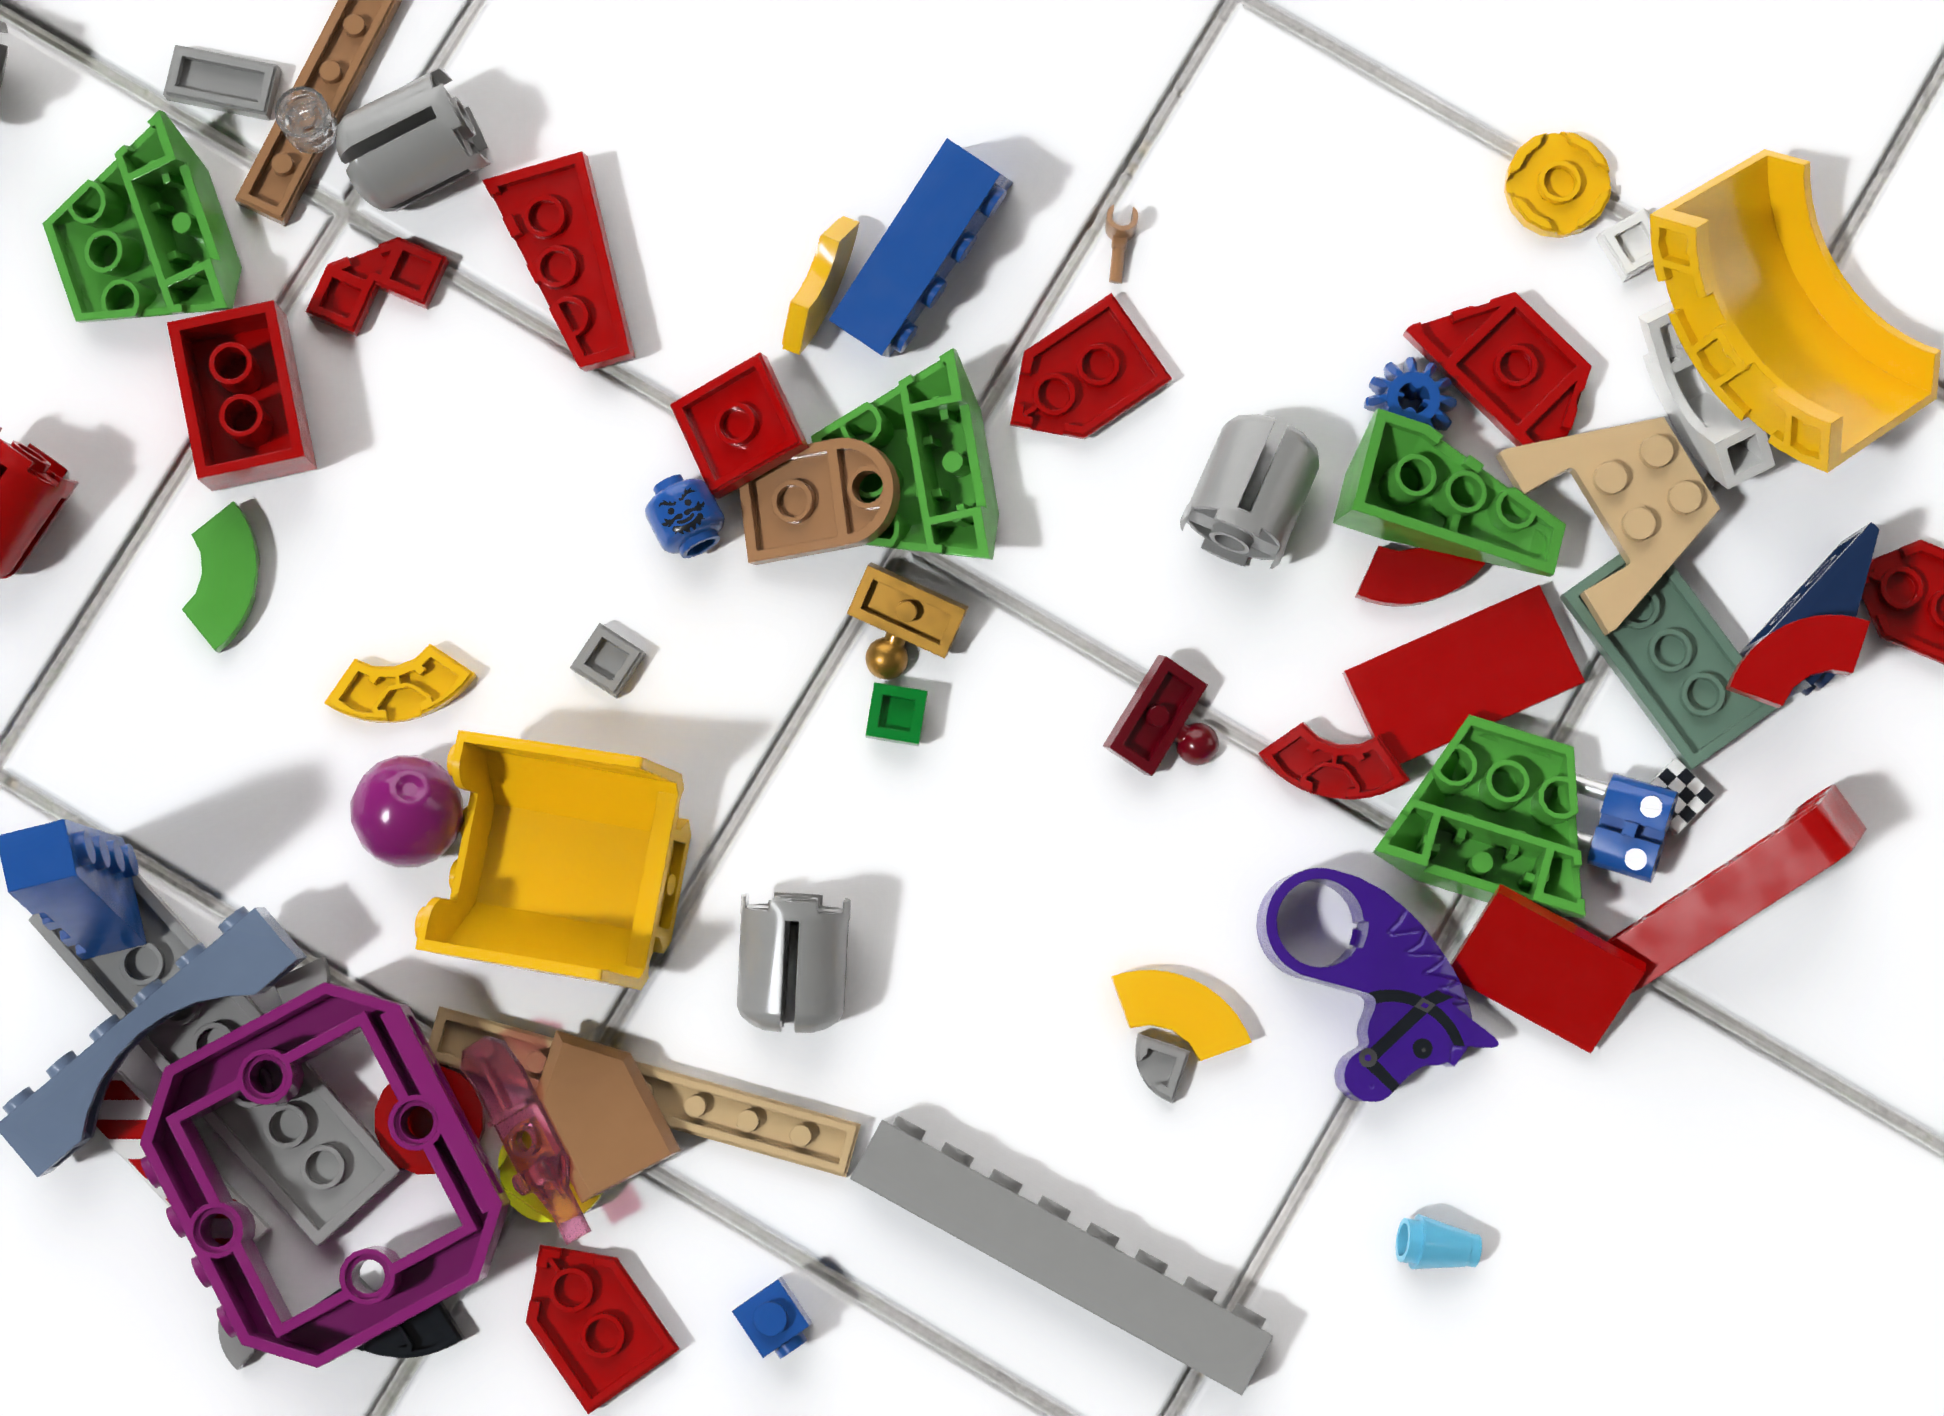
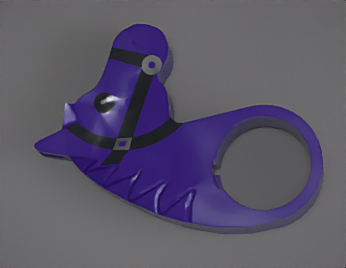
M1312 868L1282 878L1265 894L1258 909L1256 929L1260 946L1270 962L1290 976L1354 993L1364 1000V1009L1356 1032L1358 1046L1343 1055L1335 1068V1084L1346 1097L1354 1101L1377 1102L1384 1100L1405 1079L1421 1067L1441 1064L1445 1067H1455L1468 1047L1494 1048L1499 1045L1493 1035L1472 1020L1470 1005L1462 984L1448 959L1431 935L1404 906L1384 890L1353 875L1327 868ZM1303 882L1321 883L1335 890L1346 902L1351 913L1352 923L1357 924V929H1352V936L1349 945H1353V947L1346 949L1336 961L1324 967L1309 966L1295 959L1285 949L1278 934L1277 916L1280 905L1285 896L1294 887Z

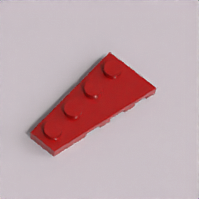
M581 151L482 180L490 196L496 202L503 216L502 220L511 237L516 241L524 256L531 276L540 287L549 305V310L579 368L587 372L635 358L588 156Z

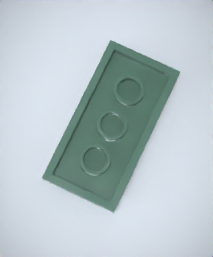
M1619 554L1566 591L1559 598L1677 758L1689 770H1692L1777 708L1725 690L1742 656L1673 564L1617 629L1604 636L1580 594L1626 566L1625 561Z

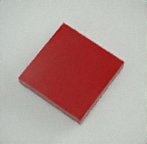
M761 352L670 404L701 475L716 499L724 497L809 448L767 356Z

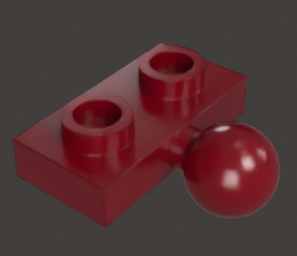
M1158 655L1104 742L1103 747L1148 776H1153L1173 742H1176L1177 752L1186 763L1195 766L1209 763L1216 756L1219 749V739L1216 732L1204 723H1191L1189 725L1185 723L1208 684L1167 656Z

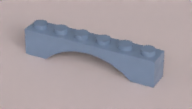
M243 906L232 913L218 926L223 935L207 948L200 942L189 949L175 962L180 971L164 984L157 978L145 986L132 998L137 1005L136 1008L121 1020L116 1014L106 1019L89 1034L90 1038L94 1041L93 1044L78 1056L73 1050L63 1055L46 1070V1073L51 1078L35 1092L30 1086L23 1089L2 1107L8 1115L0 1121V1134L37 1178L54 1171L94 1137L100 1107L111 1080L128 1054L153 1029L178 1012L206 1000L225 996L265 993L307 958L265 907H257L249 912Z

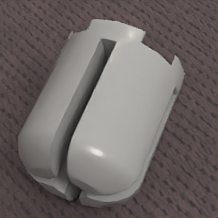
M439 67L345 115L336 127V149L341 162L344 164L350 163L346 173L352 185L365 201L383 212H397L491 164L490 161L479 153L488 147L469 106L464 108L460 100L456 96L452 98L444 87L445 84L453 80L443 68Z
M1261 414L1238 415L1222 427L1191 500L1186 505L1180 519V528L1183 531L1187 522L1195 532L1205 538L1201 548L1223 560L1244 567L1248 558L1273 560L1270 569H1273L1281 562L1287 542L1317 475L1319 455L1317 448L1307 436L1288 424L1249 512L1239 508L1245 495L1246 487L1276 421V418Z
M774 892V900H768V903L749 904V893L741 894L737 1008L742 1018L751 1025L765 1031H782V1027L785 1024L790 922L798 921L795 1033H813L827 1029L839 1021L845 1007L848 927L851 910L850 899L845 898L843 908L822 906L823 895Z

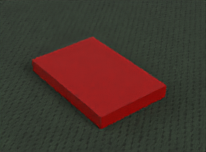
M1502 884L1496 889L1450 963L1462 984L1590 1054L1644 975L1647 965L1642 960Z

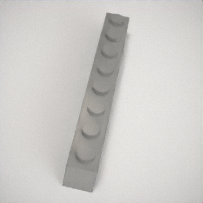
M897 1115L893 1124L881 1120L850 1177L851 1180L1241 1396L1243 1395L1273 1338L1272 1334L1261 1329L1266 1318L1239 1303H1236L1231 1312L1212 1302L1217 1291L1190 1276L1187 1277L1183 1285L1164 1275L1168 1264L1141 1249H1139L1135 1258L1116 1249L1119 1237L1092 1222L1086 1231L1078 1228L1067 1221L1071 1213L1070 1210L1043 1195L1038 1204L1020 1196L1018 1193L1023 1184L996 1169H993L989 1178L970 1168L974 1157L945 1142L941 1151L921 1141L926 1131Z

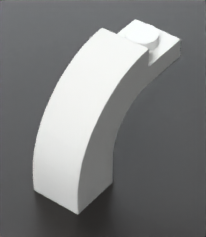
M1669 301L1638 316L1649 352L1643 355V359L1662 406L1682 441L1700 465L1725 488L1730 489L1776 466L1770 444L1768 443V437L1766 432L1748 417L1743 421L1738 419L1715 395L1699 374L1684 350L1670 321L1668 313L1673 311L1674 308L1672 302Z

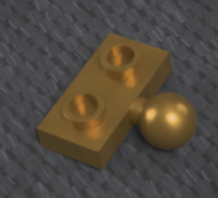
M871 562L867 565L847 614L886 632L885 637L879 638L870 644L866 651L865 661L868 670L875 677L891 680L900 676L907 667L908 653L904 646L906 641L945 659L969 606Z

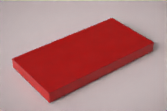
M1540 585L1349 668L1342 673L1371 737L1374 738L1380 735L1400 765L1449 744L1469 714L1496 723L1585 683Z

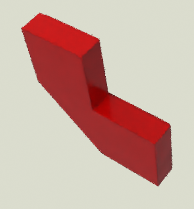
M396 237L378 244V247L351 258L347 256L327 264L305 312L309 317L357 337L379 289L428 310L449 261L445 256Z

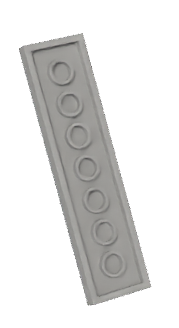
M139 872L132 879L147 942L145 945L82 960L76 955L75 945L67 947L61 941L59 931L63 930L62 928L47 929L43 925L39 913L32 915L28 919L111 1015L116 1014L120 1020L137 1007L132 998L140 990L157 978L163 984L180 971L175 962L189 949L200 943L196 936ZM248 995L225 996L206 1000L178 1012L153 1029L138 1045L163 1072L164 1067L258 1018L264 1013ZM273 1061L266 1063L262 1067L259 1080L261 1086L266 1091L271 1093L279 1088L283 1077L281 1068ZM305 1061L302 1063L304 1071L303 1086L298 1095L289 1102L278 1105L256 1104L242 1095L204 1115L203 1118L316 1246H321L404 1170L391 1159L380 1146L377 1139L311 1065Z

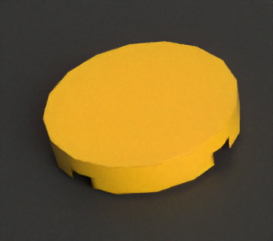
M1560 132V134L1544 133L1534 136L1517 150L1506 170L1504 193L1510 211L1522 226L1540 236L1564 238L1583 232L1598 220L1610 199L1611 186L1608 174L1610 170L1606 158L1587 139L1570 132Z

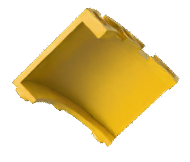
M1764 149L1650 214L1654 269L1657 281H1665L1674 308L1673 311L1668 313V316L1684 350L1699 374L1727 408L1741 421L1748 417L1763 431L1771 435L1768 443L1804 464L1828 473L1937 399L1941 350L1925 345L1888 324L1856 294L1846 281L1826 246L1817 222L1810 182V161Z

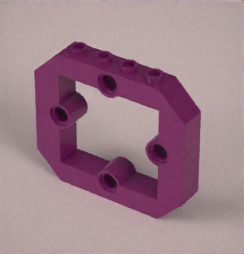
M323 982L164 1067L140 1141V1146L146 1155L141 1159L143 1171L155 1188L162 1187L171 1205L166 1208L167 1218L176 1234L180 1238L186 1236L196 1254L195 1257L191 1258L194 1272L204 1287L212 1286L221 1304L216 1309L217 1316L228 1336L231 1338L237 1336L241 1345L315 1368L336 1360L487 1278L510 1204L503 1186L410 1007L335 983ZM362 1031L398 1099V1102L393 1106L389 1114L388 1128L391 1137L399 1146L407 1150H424L462 1226L403 1258H400L395 1251L385 1246H372L353 1252L345 1259L340 1268L339 1282L342 1291L292 1317L253 1241L256 1228L253 1214L245 1205L238 1201H233L193 1121L242 1095L256 1104L278 1105L289 1102L298 1095L303 1086L304 1071L302 1063ZM273 1061L281 1068L283 1077L279 1088L270 1093L261 1086L259 1075L262 1067L266 1063ZM419 1106L428 1109L433 1117V1128L424 1138H418L413 1135L408 1126L409 1115ZM218 1214L227 1216L234 1228L230 1241L225 1245L218 1243L212 1237L210 1230L211 1223ZM367 1260L378 1262L383 1267L385 1273L384 1283L377 1291L368 1289L361 1282L360 1269Z

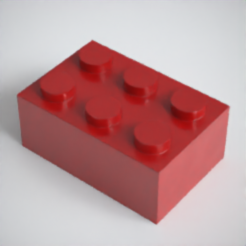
M274 300L167 322L196 475L202 484L211 491L317 469L287 315Z

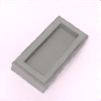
M175 45L163 95L168 101L270 121L282 71L275 64Z

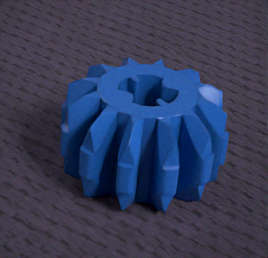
M1408 357L1404 362L1403 372L1396 364L1389 362L1383 369L1385 378L1374 376L1368 386L1376 395L1365 399L1364 409L1375 412L1376 409L1380 408L1428 424L1434 429L1447 431L1452 420L1444 412L1454 410L1457 400L1451 396L1440 395L1451 386L1452 382L1448 377L1441 378L1436 382L1431 378L1437 368L1435 363H1428L1421 373L1417 372L1415 358ZM1404 396L1407 400L1417 398L1421 404L1416 411L1412 407L1402 409L1399 403Z

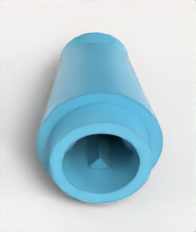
M1418 1214L1414 1219L1403 1218L1400 1222L1396 1235V1257L1399 1262L1408 1263L1411 1269L1476 1267L1481 1257L1482 1240L1479 1234H1473Z

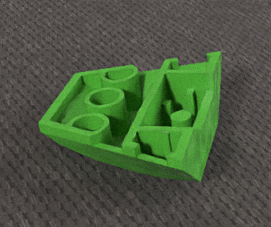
M158 110L147 121L150 127L130 146L124 144L114 153L116 160L94 181L88 179L42 223L76 322L85 323L233 309L242 266L208 169L166 113Z
M950 349L939 356L940 360L915 376L908 375L898 382L899 385L871 403L866 401L811 436L812 443L836 438H853L868 443L882 451L889 458L897 472L900 483V501L897 513L889 527L878 538L865 545L993 560L999 510L980 406L956 349ZM878 474L866 476L860 484V497L865 503L875 501L882 493L883 483Z
M1469 714L1372 853L1416 881L1488 903L1498 886L1502 884L1559 916L1584 918L1586 916L1585 899H1582L1580 879L1582 855L1581 851L1578 850L1576 822L1578 798L1574 747Z

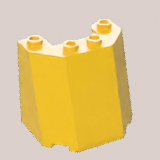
M458 730L456 744L451 747L448 754L447 770L458 788L471 792L468 806L464 808V822L460 829L462 839L458 859L452 864L449 873L450 899L434 897L426 906L419 910L415 920V935L417 937L415 949L438 955L642 990L649 979V964L653 952L664 954L671 943L691 839L690 823L688 819L679 818L680 800L684 791L682 774L639 756Z

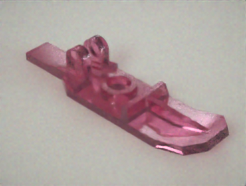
M487 1035L462 1051L460 1070L478 1093L491 1119L487 1124L489 1128L495 1127L517 1172L512 1177L515 1190L523 1196L531 1193L536 1194L552 1215L566 1245L571 1244L590 1233L591 1229L569 1187L570 1159L524 1067L504 1040ZM524 1130L531 1136L532 1143L530 1148H527L522 1141Z

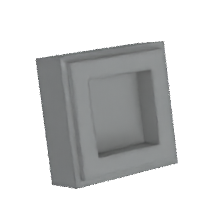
M599 623L570 666V669L617 699L646 653Z

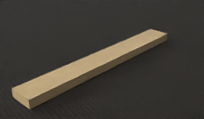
M439 1006L428 1043L439 1064L536 1091L553 1038ZM635 1061L669 1128L847 1177L861 1124Z

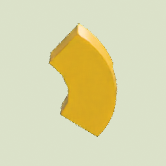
M842 216L820 235L808 274L799 291L790 301L782 339V349L800 355L817 333L844 277L856 240L859 221Z
M429 644L416 658L397 666H372L354 659L324 704L349 717L367 722H406L422 718L445 707L459 697L477 675L432 644Z
M1137 970L1111 976L1129 1028L1151 1025L1171 1030L1189 1044L1198 1061L1252 1043L1246 1028L1233 1009L1219 995L1193 979L1158 970Z

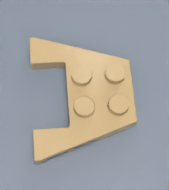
M1664 417L1506 448L1496 456L1512 485L1525 495L1565 472L1570 473L1625 561L1626 566L1580 594L1604 636L1617 629L1720 510L1716 500Z

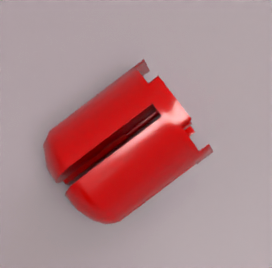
M0 439V579L8 578L20 571L79 484L78 481L64 479L63 477L68 470L34 445L29 443L28 446H25L15 440L10 444Z

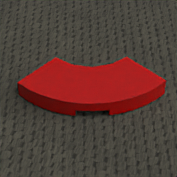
M1378 546L1355 597L1383 606L1407 607L1421 605V603L1439 599L1458 590L1470 581L1486 563L1423 548L1398 551Z
M1819 615L1786 624L1761 639L1745 654L1732 673L1725 690L1775 708H1780L1784 705L1792 689L1809 676L1826 672L1848 676L1854 672L1870 621L1845 615Z
M1302 722L1258 753L1265 763L1288 783L1311 794L1345 800L1370 798L1394 790L1411 780L1380 735L1359 744H1338L1318 736L1305 722Z

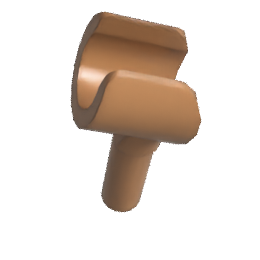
M1112 205L1108 209L1105 222V232L1112 240L1109 282L1122 284L1125 250L1127 249V242L1136 233L1138 212L1133 207L1130 224L1121 226L1113 221L1114 205Z

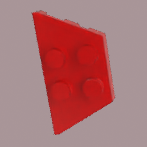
M1516 292L1493 298L1489 303L1480 306H1468L1453 311L1448 316L1430 322L1412 324L1405 330L1403 336L1429 362L1435 363L1436 369L1443 376L1450 378L1452 384L1515 446L1568 436L1577 414V405L1581 393L1585 389L1592 366Z

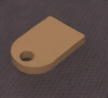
M830 439L808 444V449L739 487L748 563L760 565L854 548L870 543L878 538L893 521L900 501L899 478L889 458L876 447L857 439ZM878 474L883 483L882 493L875 501L865 503L860 497V484L866 476Z

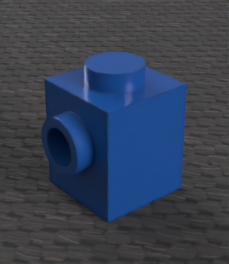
M782 1276L732 1310V1313L762 1358L775 1351L779 1359H781L807 1341L802 1331L809 1327L812 1321Z

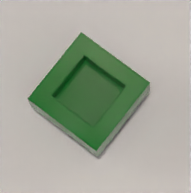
M874 682L865 737L919 746L928 691Z

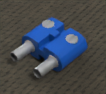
M1576 773L1577 793L1604 801L1600 812L1602 814L1599 825L1596 826L1594 835L1577 830L1578 850L1588 853L1587 864L1652 883L1665 845L1664 840L1671 825L1679 793L1616 773L1613 774L1609 783Z

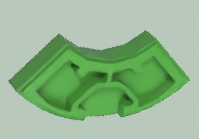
M234 501L191 534L201 553L202 575L196 593L182 608V611L218 653L236 637L252 611L256 599L254 596L260 565L259 550L252 527L241 508Z

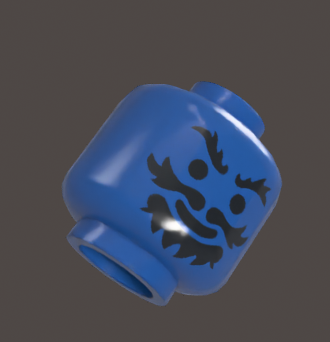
M677 474L660 481L654 486L655 496L646 505L645 516L664 551L671 554L680 553L684 559L691 558L706 552L720 541L718 533L724 526V514L704 481L698 478L684 480L682 475Z

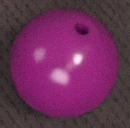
M396 755L376 763L363 775L350 801L351 824L362 847L376 860L394 867H420L437 860L455 842L464 822V808L459 788L455 785L453 777L441 765L418 755Z

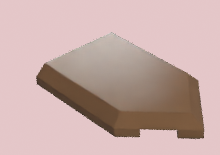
M556 1030L532 1101V1107L581 1203H584L681 1152V1149L631 1053Z

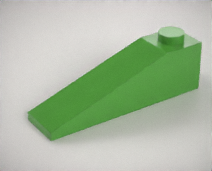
M1380 408L1375 410L1346 471L1333 520L1334 524L1392 542L1547 577L1554 575L1566 528L1564 522L1517 488L1505 486L1483 470L1484 464L1473 456L1469 455L1466 457L1443 441L1442 437L1444 435L1430 425Z

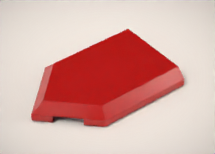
M1110 293L1024 351L1010 426L1086 439L1172 381V378L1116 298Z
M1920 539L1871 560L1862 599L1879 638L1944 665V549Z
M540 1244L533 1290L525 1323L587 1414H590L677 1352L680 1347L618 1257Z

